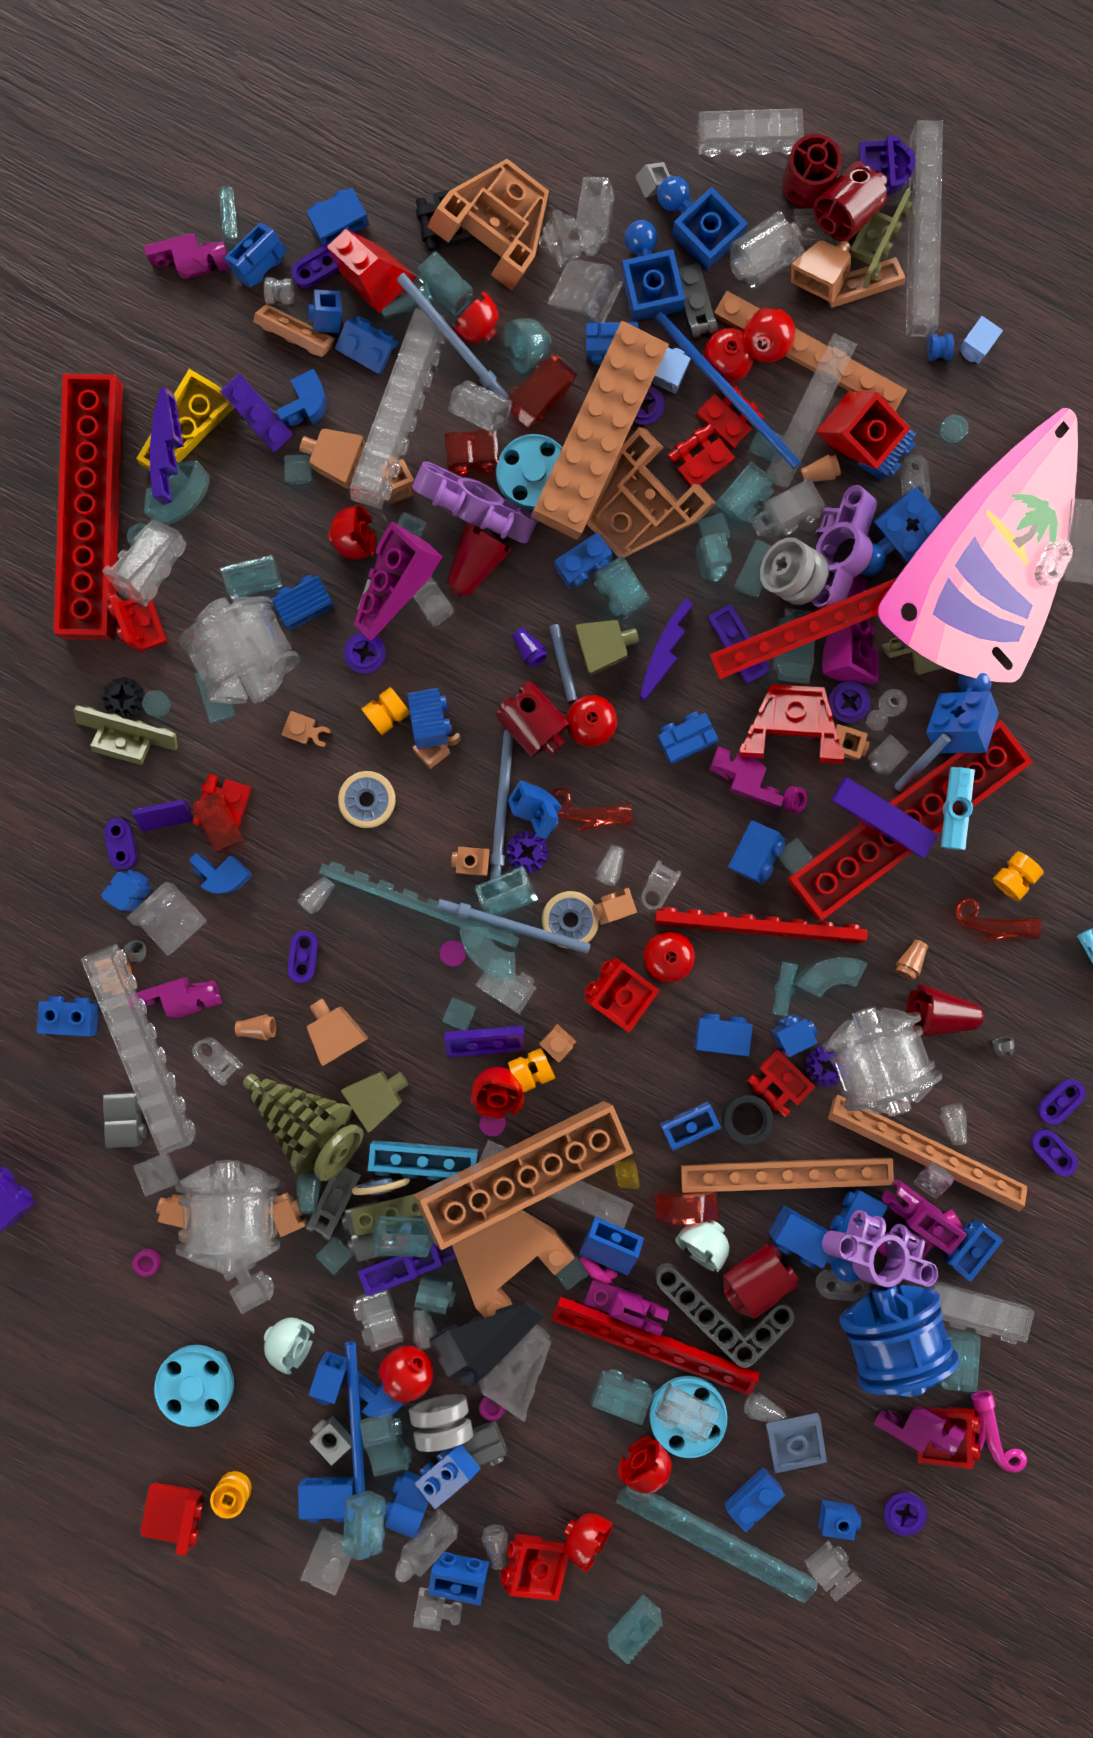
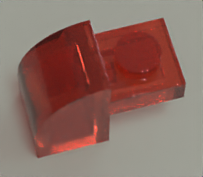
M717 1192L655 1194L657 1221L672 1222L673 1224H697L718 1219Z

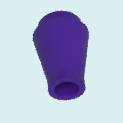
M520 628L512 635L525 664L535 667L547 658L546 648L530 635L525 628Z

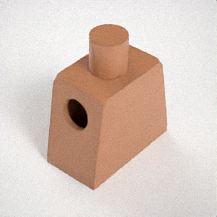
M823 240L815 243L791 264V283L832 303L850 274L851 255L849 252L851 247L847 241H838L835 245H832Z
M321 429L317 440L304 436L299 450L311 455L309 464L314 471L349 489L366 443L361 435Z
M323 999L309 1006L317 1020L308 1025L307 1030L322 1066L368 1039L367 1035L341 1006L330 1012Z

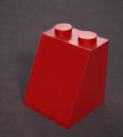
M347 229L327 246L347 285L378 313L404 291L402 286L396 281L403 272L412 283L417 279L412 272L384 247Z
M849 391L815 432L833 450L873 469H877L911 428L878 392Z

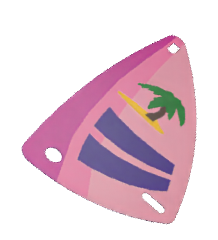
M1060 409L1033 430L963 496L921 545L880 602L878 614L882 623L906 645L932 662L973 678H977L980 673H986L990 681L1015 682L1021 677L1050 611L1069 539L1075 498L1078 451L1077 417L1071 409ZM1064 421L1070 429L1062 438H1057L1055 430ZM905 603H912L917 609V616L913 621H906L901 615V608ZM994 647H999L1012 662L1010 670H1006L993 656L992 650Z

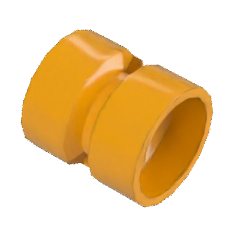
M391 687L379 695V701L372 700L361 708L382 736L393 728L394 721L401 722L410 715V711Z
M1017 851L1007 862L1008 868H1002L993 878V882L1009 897L1020 901L1029 891L1028 885L1035 884L1044 874V871L1029 856Z
M542 1047L528 1053V1058L526 1059L519 1057L508 1062L512 1074L522 1085L524 1092L535 1088L537 1082L544 1084L555 1079V1075ZM536 1065L538 1072L532 1074L530 1066Z
M237 1471L228 1472L222 1476L210 1499L211 1508L216 1515L229 1519L241 1513L252 1490L248 1477Z

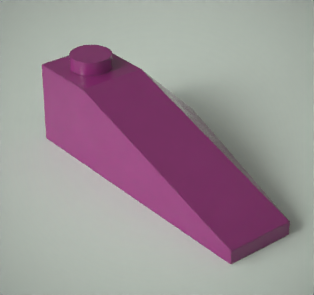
M394 522L390 523L378 543L376 553L379 556L375 569H370L368 577L372 578L369 589L362 596L354 625L369 640H373L429 580L442 559V556L429 543Z
M860 574L853 578L848 597L868 590L866 578ZM868 619L827 635L823 648V674L839 682L879 683L878 650H873L871 636L875 635L874 626H870Z

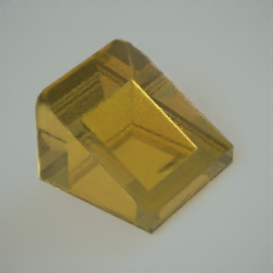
M631 1158L615 1162L619 1187L639 1188L640 1183L635 1160Z

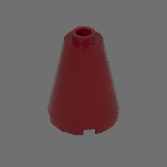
M467 522L464 526L446 582L450 585L448 590L461 598L464 594L469 596L503 561L512 548L505 543L502 544L497 538L476 525Z
M918 984L916 985L918 989L912 990L909 994L906 1018H911V1026H907L912 1036L928 1037L976 1030L984 1021V1012L979 1004L936 988Z

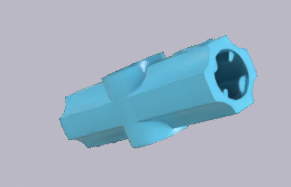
M950 768L947 797L942 808L944 814L940 846L942 848L965 850L969 816L973 811L971 797L975 770L970 768ZM954 802L960 803L963 807V812L960 816L956 815L952 810Z

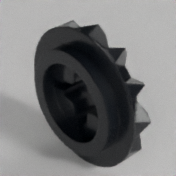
M131 678L112 679V682L105 686L104 695L102 696L104 708L110 714L119 715L124 719L137 715L145 702L143 688ZM124 689L125 694L133 698L125 700L122 706L121 701L115 699L114 697H117V695H121Z

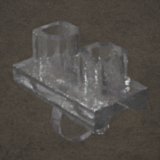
M556 210L552 213L553 217L542 228L544 235L539 238L538 243L541 248H548L549 254L555 253L558 266L563 267L568 264L570 259L579 257L584 249L581 240H570L568 235L573 234L576 230L574 216H563L561 210Z

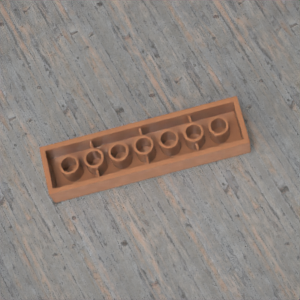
M621 321L530 516L531 518L578 540L669 346L668 343Z
M602 1101L414 1194V1198L434 1244L440 1250H443L633 1154L613 1105Z

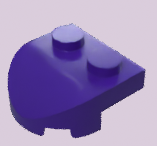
M887 136L885 141L860 142L858 145L859 161L869 166L876 173L880 172L886 177L887 185L885 187L887 195L898 192L906 185L915 167V155L911 147L908 148L901 142V138Z

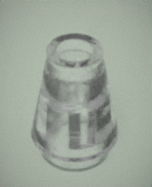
M614 845L610 846L596 870L597 881L606 885L616 886L617 881H620L624 849Z
M323 876L300 893L301 897L297 902L311 915L315 911L319 912L335 888V885Z
M949 1104L942 1107L940 1117L952 1144H965L968 1141L966 1110L963 1109L962 1104Z
M428 1308L412 1312L413 1344H416V1347L421 1350L431 1348L429 1338L437 1334Z
M751 1393L745 1401L744 1412L751 1419L771 1423L784 1420L785 1411L761 1393Z
M490 1525L483 1530L481 1539L491 1568L502 1569L506 1566L508 1533L502 1525Z

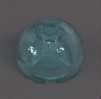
M518 318L507 322L505 325L504 342L505 347L511 348L513 356H508L513 368L518 373L532 371L539 368L547 359L549 347L551 346V336L535 319Z

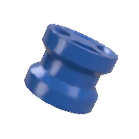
M930 334L927 343L928 360L935 361L937 358L951 360L954 351L953 335L945 334L939 337L937 334Z

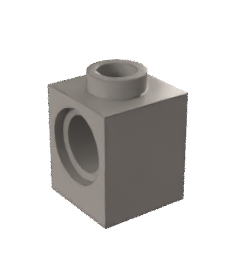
M334 1416L327 1422L322 1419L312 1429L314 1434L310 1443L330 1465H333L352 1446L351 1435ZM333 1434L337 1442L328 1443L324 1439V1435Z

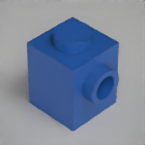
M314 290L313 304H308V321H313V332L339 333L342 315L341 292Z
M822 1500L818 1527L822 1536L854 1541L856 1531H860L861 1516L858 1515L853 1504Z

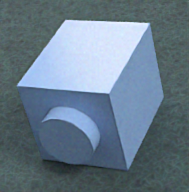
M981 316L958 350L965 359L979 364L1003 330Z
M667 348L652 384L676 394L689 367L691 358L678 348Z

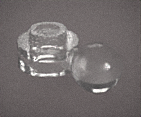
M898 689L887 690L879 699L880 710H873L868 714L866 719L868 727L875 731L882 730L887 725V716L894 717L902 713L907 706L905 694ZM891 698H895L898 701V705H893Z

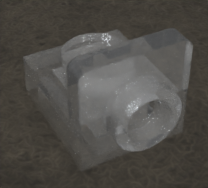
M890 734L867 758L871 761L869 763L870 766L877 773L888 775L906 757L909 751Z
M932 1162L927 1167L922 1166L914 1184L937 1199L952 1185L955 1177Z

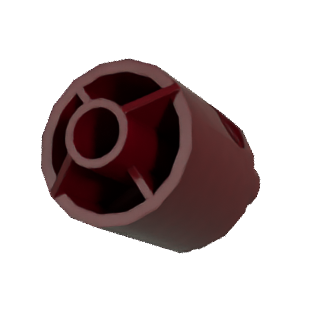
M808 134L800 138L793 145L782 178V193L794 205L813 210L815 200L836 180L842 164L841 151L838 145L830 137L822 134Z
M855 161L815 200L813 205L814 217L821 229L835 240L848 241L885 205L887 200V190L885 187L887 179L884 174L876 173L869 166L864 165L860 161Z
M528 681L518 690L520 693L514 700L509 697L501 703L500 709L496 712L497 720L531 758L543 750L552 755L565 743L560 735L568 728L570 722L536 684Z
M765 1243L756 1253L744 1258L723 1274L724 1294L736 1312L756 1319L777 1304L786 1293L798 1288L796 1282L799 1281V1278L790 1266L787 1269L784 1268L780 1262L783 1256L774 1244L769 1247Z

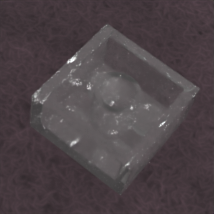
M168 1151L133 1166L145 1197L180 1182Z

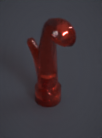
M561 787L551 792V795L556 800L559 795L566 797L565 803L557 814L558 816L577 821H588L579 827V832L610 823L631 825L632 804L620 803L618 806L570 808L572 795L569 790Z
M964 898L956 906V915L962 924L972 929L992 933L983 939L984 943L1014 936H1025V938L1030 939L1040 938L1042 928L1040 918H977L980 912V905L973 898ZM967 906H972L973 911L967 916L964 910Z

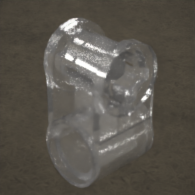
M658 860L639 899L642 908L647 911H656L661 908L677 883L681 871L677 870L675 872L662 865V861ZM648 892H654L658 895L659 902L656 906L647 904L645 897Z
M203 1038L193 1046L192 1053L195 1060L223 1086L228 1083L227 1079L237 1069L241 1070L243 1068L242 1063L214 1038ZM203 1043L209 1044L212 1047L213 1052L210 1057L202 1055L200 1048ZM227 1065H229V1067H228L224 1072H222V1070H223Z

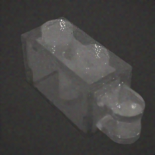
M583 177L575 227L580 236V244L587 256L596 255L599 251L600 242L607 243L615 196L609 178Z
M811 478L765 502L761 509L762 513L753 517L750 522L759 537L772 530L776 536L784 533L786 536L799 528L797 525L806 520L807 523L818 519L825 504ZM766 518L769 523V525L766 527L762 521V519Z
M440 1508L418 1530L415 1539L411 1538L403 1546L395 1571V1577L398 1581L406 1582L414 1573L421 1577L457 1538L459 1526Z

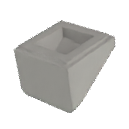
M664 162L644 165L636 174L637 182L644 197L648 198L656 195L659 184L669 177L670 174Z

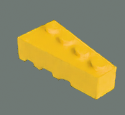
M191 369L187 371L174 393L184 447L174 449L177 465L234 408L219 392L222 389L221 387ZM151 434L136 458L139 465L150 471Z

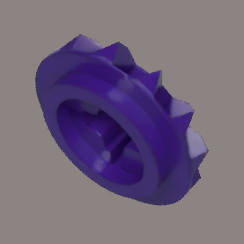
M650 385L643 400L645 403H651L647 407V414L642 408H639L633 421L640 426L651 425L657 419H660L664 410L663 396L652 385Z
M360 632L350 637L346 642L344 659L347 665L359 674H371L379 669L385 660V647L379 637L375 636L373 640H369ZM368 643V650L375 657H366L362 664L361 655L354 650H364Z
M853 681L838 684L829 695V706L832 716L841 722L847 723L861 720L870 708V696L867 690L861 684ZM857 695L853 702L854 709L851 707L841 709L842 704L845 702L843 696L849 699Z
M524 831L516 834L508 843L507 858L511 866L517 871L532 873L538 871L546 863L548 847L545 840L537 837L536 833ZM520 843H523L528 848L537 845L532 852L534 862L527 856L518 860V857L523 852Z
M832 1045L815 1047L808 1054L805 1062L808 1077L815 1084L823 1087L838 1085L845 1078L848 1068L846 1056L840 1049ZM831 1059V1066L834 1067L833 1069L836 1072L827 1070L822 1074L823 1067L817 1060L827 1062Z
M900 1491L893 1497L889 1496V1501L884 1506V1519L887 1526L894 1533L901 1536L916 1534L926 1522V1507L919 1497L911 1492L903 1493ZM908 1505V1510L913 1515H906L901 1521V1515L896 1510H904L905 1506Z

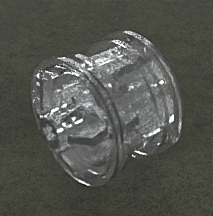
M235 597L232 604L229 603L227 598L217 599L208 604L195 618L196 623L186 629L180 636L179 644L182 649L187 650V654L192 660L205 690L208 691L206 698L209 703L245 704L248 699L247 695H249L252 703L266 700L279 688L283 682L282 677L294 669L300 662L298 653L292 651V647L277 621V617L272 610L273 603L269 597Z
M875 1006L854 1012L852 1014L854 1019L844 1021L831 1035L830 1039L822 1044L823 1051L834 1052L829 1056V1060L832 1064L836 1065L843 1088H841L842 1096L849 1097L843 1102L844 1109L847 1111L861 1110L876 1114L884 1112L888 1116H896L911 1110L910 1102H919L932 1089L933 1085L943 1078L941 1071L932 1070L936 1065L934 1059H928L920 1037L923 1034L922 1026H914L915 1023L922 1019L920 1013H906L889 1008H882L881 1011H878Z
M239 1160L216 1161L215 1164L203 1167L175 1183V1190L185 1193L178 1197V1204L183 1206V1230L178 1232V1239L182 1243L176 1246V1254L198 1265L216 1270V1272L230 1273L240 1271L242 1268H246L279 1250L280 1241L273 1238L277 1236V1227L273 1226V1202L277 1200V1193L271 1190L280 1186L279 1178L272 1177L268 1173L249 1164L240 1163Z

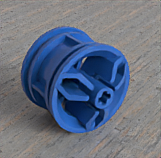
M902 1284L892 1287L877 1286L841 1314L839 1322L841 1328L846 1331L848 1341L851 1344L858 1371L857 1380L863 1391L876 1395L918 1396L923 1394L927 1388L931 1389L958 1368L960 1359L958 1353L953 1349L951 1340L947 1336L942 1320L941 1297L936 1290Z

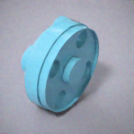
M539 434L524 435L509 443L501 453L496 469L497 484L503 497L517 506L533 512L561 452V445L555 440ZM544 448H551L555 453L550 457H546L541 454V451ZM509 456H515L519 459L514 465H509L505 462ZM518 491H523L527 494V497L519 501L513 495Z
M203 1345L185 1346L173 1352L159 1368L154 1386L156 1402L162 1413L171 1421L182 1426H201L216 1419L229 1404L234 1390V1376L227 1357L222 1352ZM171 1361L178 1362L181 1365V1371H174L170 1365ZM208 1361H215L219 1365V1371H212L208 1367ZM208 1399L216 1400L219 1403V1408H211L208 1405ZM170 1400H178L181 1404V1409L173 1408Z
M695 1376L676 1377L663 1384L653 1394L649 1414L651 1428L655 1438L668 1452L683 1458H696L706 1455L717 1447L727 1427V1410L721 1394L708 1380ZM706 1388L708 1391L704 1397L698 1398L694 1395L696 1389ZM662 1399L672 1401L671 1405L665 1409L660 1408L658 1403ZM710 1424L718 1426V1430L713 1434L705 1432L706 1427ZM674 1435H679L683 1438L681 1443L677 1445L671 1444L669 1440Z

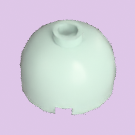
M703 1220L693 1221L687 1224L675 1238L676 1243L683 1251L687 1247L692 1254L690 1257L711 1271L716 1269L719 1272L729 1255L728 1239L723 1234L725 1230L713 1220L710 1223Z
M285 1318L274 1326H270L264 1335V1351L270 1365L288 1375L292 1373L290 1371L292 1367L298 1369L312 1346L313 1341H308L310 1332L314 1334L313 1325L297 1318Z

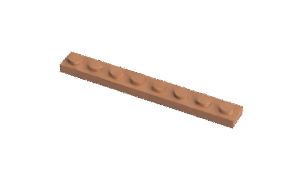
M726 291L714 312V317L744 332L747 321L760 308ZM796 329L794 346L787 353L786 357L848 391L878 392L896 411L907 389Z
M838 1094L833 1099L828 1117L829 1120L1019 1212L1024 1208L1027 1193L1026 1185Z
M891 1157L681 1165L682 1193L893 1185L892 1182L894 1181L893 1158Z

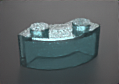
M198 461L177 462L178 475L169 477L173 502L162 504L153 498L152 487L146 489L144 513L158 527L174 524L183 519L203 499L209 486L210 475Z
M785 608L784 618L778 619L777 627L812 613V611ZM815 641L774 657L773 669L778 670V680L809 684L814 663Z
M488 927L460 928L463 946L471 960L478 967L495 977L516 980L515 952L504 951L496 946L490 938Z
M849 957L822 959L805 968L792 985L814 997L821 998L826 990L835 985L845 984L856 987L868 963Z
M392 1413L359 1420L364 1449L368 1453L374 1477L409 1470L408 1463L412 1462L409 1446L404 1447L400 1418H395Z

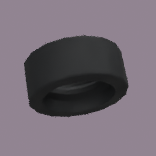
M741 1094L733 1097L726 1103L722 1112V1124L725 1132L733 1141L741 1145L752 1146L761 1143L769 1136L773 1128V1114L770 1107L761 1098L753 1094ZM744 1104L756 1106L763 1116L761 1128L751 1135H743L737 1132L732 1123L734 1111Z

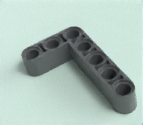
M663 1263L655 1271V1278L659 1288L740 1367L747 1368L755 1364L794 1322V1313L785 1301L779 1300L777 1304L754 1319L741 1332L674 1265ZM672 1272L675 1277L672 1282L664 1283L660 1280L662 1274ZM687 1290L693 1292V1298L690 1301L684 1302L679 1299L682 1292ZM778 1309L787 1310L785 1318L781 1320L775 1319L774 1314ZM702 1310H711L712 1316L710 1319L705 1321L699 1319V1314ZM728 1328L731 1330V1335L727 1339H720L718 1337L721 1329ZM767 1328L768 1335L765 1338L759 1339L755 1336L757 1330ZM742 1347H747L750 1349L749 1355L744 1358L738 1357V1350Z

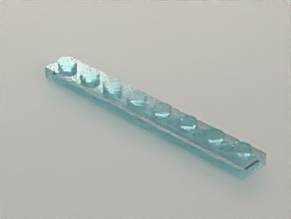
M332 861L329 866L322 863L319 874L514 948L518 946L520 938L515 936L516 932L502 928L500 931L492 928L489 924L473 921L468 918L467 920L456 918L455 914L436 909L438 901L429 898L426 903L418 900L419 894L404 889L403 893L393 890L394 885L379 880V883L376 884L368 881L370 876L355 870L354 875L344 872L346 866Z
M626 1484L618 1493L616 1503L803 1603L817 1590L818 1581L809 1577L804 1572L796 1570L783 1561L761 1551L759 1548L740 1540L735 1535L725 1532L686 1509H682L664 1497L654 1493H637Z

